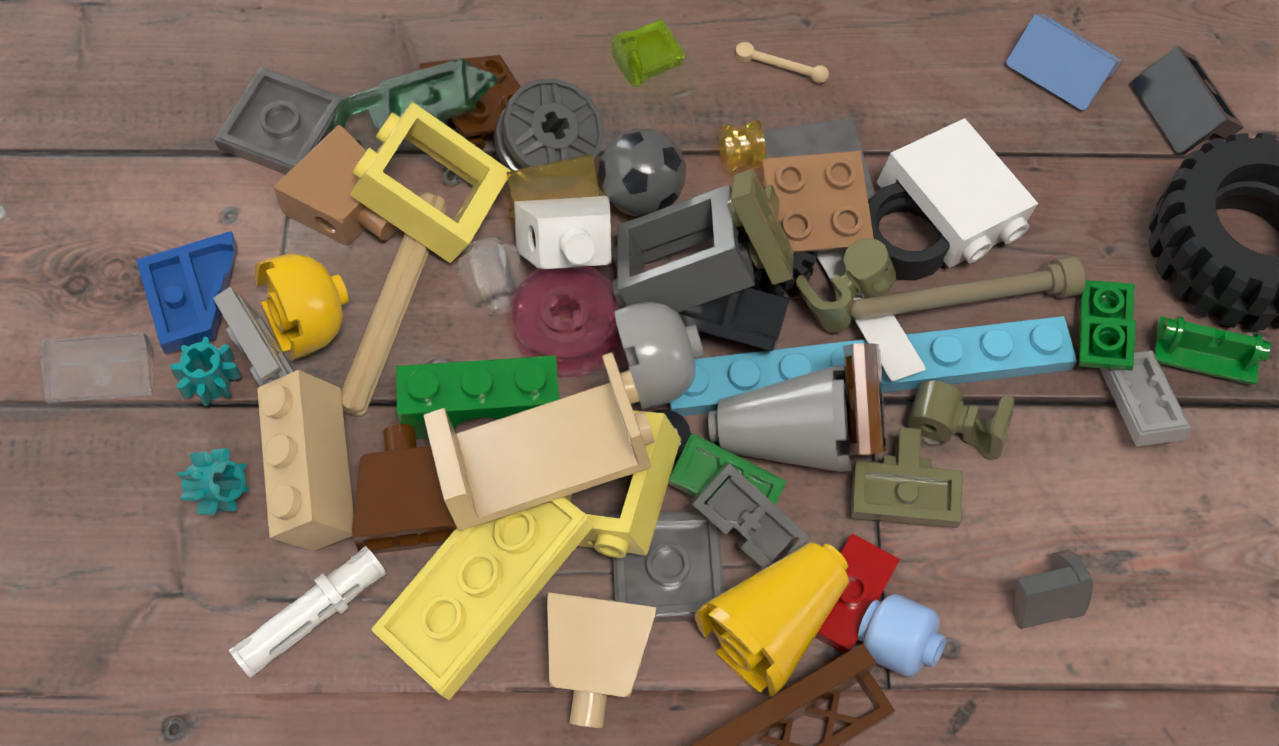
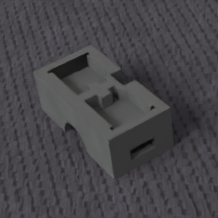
M727 461L690 500L692 505L725 535L733 527L738 530L743 537L737 544L763 569L773 564L772 561L794 537L798 536L800 539L795 545L791 543L778 560L803 547L811 538ZM728 475L732 476V478H731V479L729 478V479L724 483V485L714 494V496L707 502L708 504L705 505L704 502H705V501L708 499V497L718 488V486L728 477Z

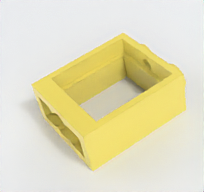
M411 102L401 117L392 112L375 137L383 143L377 152L368 148L352 171L360 179L349 195L451 263L470 244L512 171L417 104ZM404 138L473 185L453 220L383 172Z
M645 412L655 443L645 446L651 468L633 473L620 518L586 514L596 524L578 546L594 548L599 553L613 558H624L627 553L647 556L681 441L680 436L664 413ZM572 494L564 496V498L570 501Z

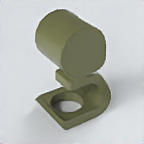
M872 238L861 239L847 248L844 254L845 274L841 277L837 274L830 278L836 294L835 302L822 301L805 276L800 275L797 278L796 284L804 302L826 331L832 333L841 332L849 326L853 319L849 311L854 301L853 297L856 295L862 296V298L882 296L893 287L896 281V272L885 245L879 240Z
M935 380L920 383L907 421L909 428L921 429V436L940 442H949L952 435L957 432L962 433L963 439L974 446L986 459H998L1001 456L1013 417L1014 399L1012 397L1003 396L1000 399L995 417L981 419L979 418V406H965L963 394L955 386Z

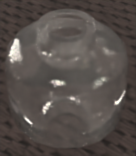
M500 237L485 238L469 244L463 250L464 255L459 258L455 266L466 303L474 309H486L488 316L501 315L516 309V299L520 298L529 287L517 248L512 244L503 243Z

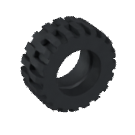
M1248 133L1228 135L1225 142L1222 138H1216L1203 144L1200 150L1192 151L1174 173L1156 204L1157 207L1151 215L1149 229L1152 233L1148 240L1150 253L1153 257H1159L1155 267L1162 280L1169 279L1173 284L1170 291L1180 301L1186 298L1195 305L1192 311L1204 318L1207 314H1211L1219 318L1218 324L1235 328L1238 323L1245 324L1246 330L1264 331L1271 323L1272 328L1279 329V256L1258 253L1237 242L1225 230L1216 211L1225 208L1250 211L1266 219L1279 231V141L1275 140L1276 135L1258 133L1255 138H1249Z

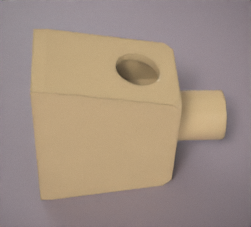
M548 592L550 687L574 690L570 724L603 728L607 695L630 698L656 617L657 607Z

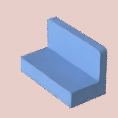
M1034 14L1006 61L1007 65L1080 110L1088 109L1106 79L1113 77L1123 60L1045 14Z

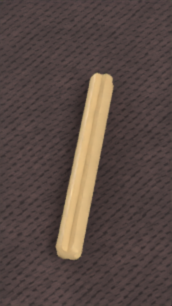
M428 192L420 196V198L445 214V200L441 196ZM406 233L341 390L343 412L347 414L362 416L366 413L430 249Z

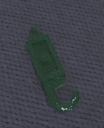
M459 58L380 82V86L353 93L344 98L335 109L331 130L333 131L338 125L346 130L349 118L353 114L369 110L373 124L380 129L392 112L401 117L411 102L417 104L439 121L476 111L475 103L499 80V77L490 72L475 68L472 63ZM356 140L362 146L361 141Z

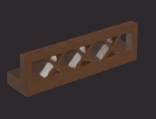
M864 643L690 746H754L755 744L763 746H804L789 742L793 722L802 716L827 721L823 742L816 746H843L892 716L895 710L870 673L876 661ZM857 683L860 684L876 709L861 719L836 713L840 693ZM832 699L829 711L817 708ZM834 723L847 726L832 736ZM785 727L782 740L769 737Z

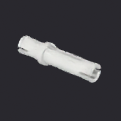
M364 546L350 560L338 569H335L328 576L322 573L314 579L316 585L259 627L249 637L229 649V652L251 679L256 673L266 667L268 663L301 640L325 619H328L336 612L341 615L349 609L347 603L358 596L369 585L387 574L385 569L373 553Z

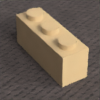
M296 370L257 388L269 538L316 551L353 536L354 512L340 387L301 370Z

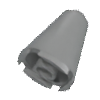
M845 366L828 367L720 399L717 410L709 411L708 425L711 442H719L721 448L736 455L835 472L852 471L853 465L849 456H853V454H850L847 398L844 397V384H846Z

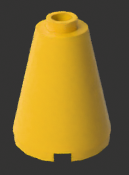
M810 542L703 604L695 612V621L705 638L712 631L714 632L721 645L716 653L738 677L760 693L768 686L769 696L773 697L784 688L848 585L849 578L845 571L848 568L847 561L833 546L829 544L820 546Z

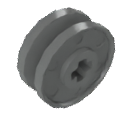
M556 78L536 79L520 87L498 117L494 132L496 153L501 163L511 170V175L522 184L540 190L562 189L577 181L601 151L604 137L601 114L592 99L576 85Z

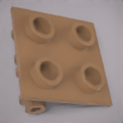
M861 150L762 159L764 181H761L763 189H766L768 185H772L780 201L778 220L794 253L846 249L858 240L874 239Z

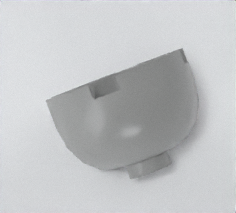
M656 302L636 303L614 310L620 338L626 352L629 369L642 409L660 407L679 399L691 387L696 376L694 358L704 355L696 325L685 327L677 311L666 304Z

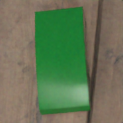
M1085 280V288L1080 295L1079 366L1133 370L1136 320H1133L1135 284Z

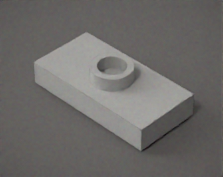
M1152 350L1134 353V367L1132 371L1100 368L1136 447L1187 440L1191 427Z

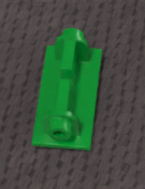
M1160 316L1154 355L1160 364L1256 385L1259 361L1265 362L1268 359L1271 343L1262 340L1261 334L1254 333L1252 336L1186 322L1184 317L1177 316L1175 319Z

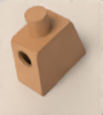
M340 125L330 132L273 186L282 213L343 245L352 244L366 229L382 240L389 239L398 229L349 195L360 179L352 171L366 150Z

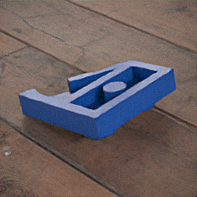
M232 231L136 259L159 343L165 354L180 350L182 345L189 347L192 344L202 342L204 337H208L209 340L216 338L222 313L213 297L227 289L238 248Z

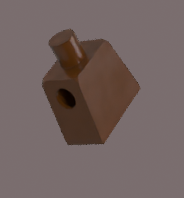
M396 424L389 426L383 431L385 451L366 453L360 458L352 526L353 540L358 552L364 546L373 554L441 546L457 526L443 498L431 446L417 447L415 428L411 425Z

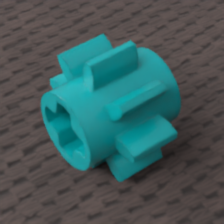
M204 337L202 342L192 344L189 347L182 345L181 350L183 353L180 363L170 365L173 375L177 380H180L177 388L182 397L186 399L195 393L204 406H208L210 400L218 399L222 396L229 398L231 396L229 391L231 380L241 378L237 364L232 362L234 355L230 346L225 344L217 350L211 344L208 337Z
M212 449L210 454L206 451L192 452L190 458L193 464L188 466L185 471L177 472V476L182 479L181 486L184 492L180 496V500L198 502V515H214L217 509L220 512L235 511L237 508L234 500L242 492L249 491V487L245 485V475L243 472L246 464L228 461L230 456L229 449Z

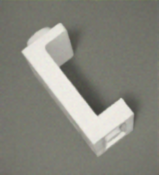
M965 118L891 152L876 182L880 188L897 182L904 187L949 242L950 248L943 260L949 268L965 260L968 263L976 262L987 254L992 246L1002 241L1005 244H1010L1019 239L1028 230L1030 225L1027 221L1038 205V202Z

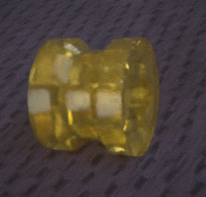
M759 120L748 121L744 127L735 128L731 124L719 125V153L725 173L736 172L740 166L749 165L754 169L763 168L762 159L766 158V146L762 125Z

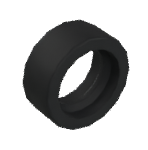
M899 182L882 187L870 198L868 203L873 237L885 245L894 266L897 280H919L933 275L945 264L943 260L950 248L949 242ZM894 212H910L921 216L934 228L937 234L936 241L932 247L921 251H909L893 246L882 236L879 230L881 218Z

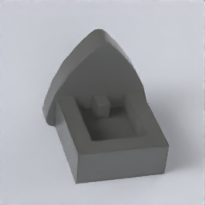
M1071 550L1052 553L1054 570L1018 578L1013 613L1021 629L1085 615L1092 596L1093 582L1089 571L1076 553Z

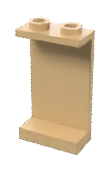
M613 353L602 356L610 383L457 434L445 408L423 415L443 498L459 531L651 468L645 446L655 443L645 411L635 414L633 412L631 404L640 401L630 370L619 373Z

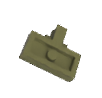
M754 168L734 175L731 197L727 198V206L734 224L738 228L744 226L750 238L748 247L757 269L765 268L772 284L775 285L792 279L794 251L778 220L780 201L773 186L768 185L766 189H763Z
M900 427L899 435L895 436L894 456L883 455L882 463L855 461L852 474L850 518L958 528L962 522L963 471L932 468L931 459L920 458L921 429Z

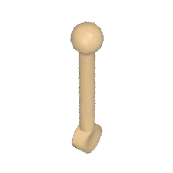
M741 42L736 47V58L740 62H749L752 59L811 76L812 80L819 84L826 82L829 78V71L823 65L813 68L754 50V46L749 42Z

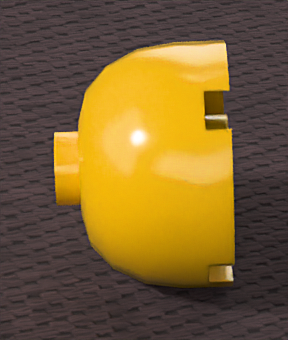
M291 253L275 256L256 263L254 267L256 285L259 287L267 284L268 288L267 300L262 301L261 304L271 331L283 352L290 350L289 359L294 361L326 347L339 333L343 322L341 305L349 302L347 289L340 275L330 276L322 263L308 255Z

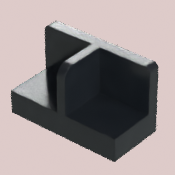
M749 287L678 312L683 320L685 327L696 325L699 331L774 351L777 347L790 298Z

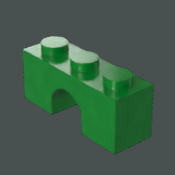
M556 355L396 366L397 416L400 424H408L415 428L416 439L429 438L423 415L445 408L457 434L456 426L463 421L474 418L502 419L559 400Z

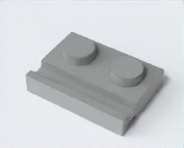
M230 286L213 297L229 325L226 330L230 338L242 353H246L253 365L250 367V371L260 386L294 372L260 313L242 296H237L234 289Z

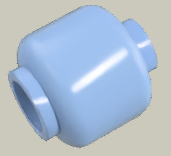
M892 594L882 602L874 600L868 607L858 632V640L864 642L876 664L905 677L915 676L925 665L934 668L943 653L947 638L939 634L940 618L933 609L899 594Z

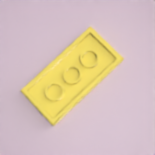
M561 497L462 531L456 528L371 630L441 696L450 700L596 523L566 498Z

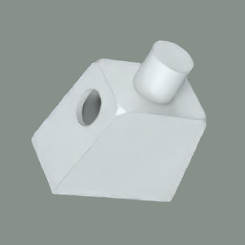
M594 196L514 201L516 251L537 268H568L607 265L611 263L609 197Z

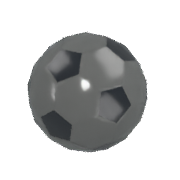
M632 129L618 135L607 146L599 161L598 178L604 196L609 197V201L616 209L631 216L642 217L671 206L679 198L685 185L686 164L681 150L668 136L653 129Z

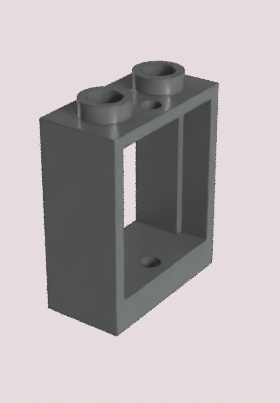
M729 184L617 225V247L613 248L612 252L618 269V279L613 280V291L621 308L636 303L656 302L666 304L675 311L681 312L755 286L753 263L748 247L750 238L744 226L738 228L734 224L728 210L727 198L731 197L732 194ZM714 239V247L645 271V263Z

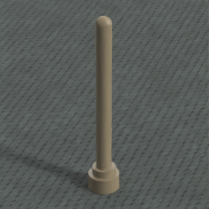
M1076 256L1056 258L1049 265H1045L1042 271L857 299L851 304L849 314L856 320L1039 291H1045L1048 295L1054 294L1057 298L1078 296L1083 293L1085 288V272L1081 261Z

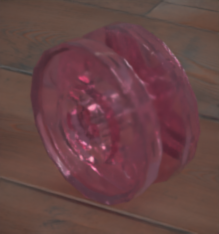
M590 266L553 269L539 268L534 270L519 284L512 300V324L515 330V340L523 357L556 355L557 377H577L598 369L604 363L602 356L614 353L620 338L614 310H618L619 306L609 279ZM562 318H572L570 321H561Z

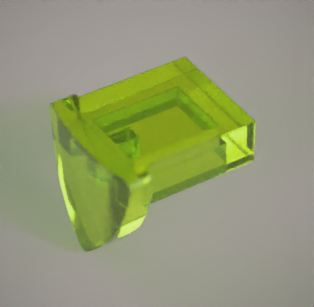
M663 19L634 31L624 30L611 36L610 49L612 56L622 74L634 87L645 83L644 80L683 64L684 52Z

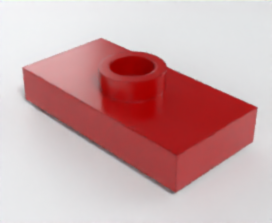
M853 533L841 552L848 564V568L845 571L848 575L849 583L815 638L844 654L853 649L858 639L862 619L868 607L874 600H879L900 561L894 555Z

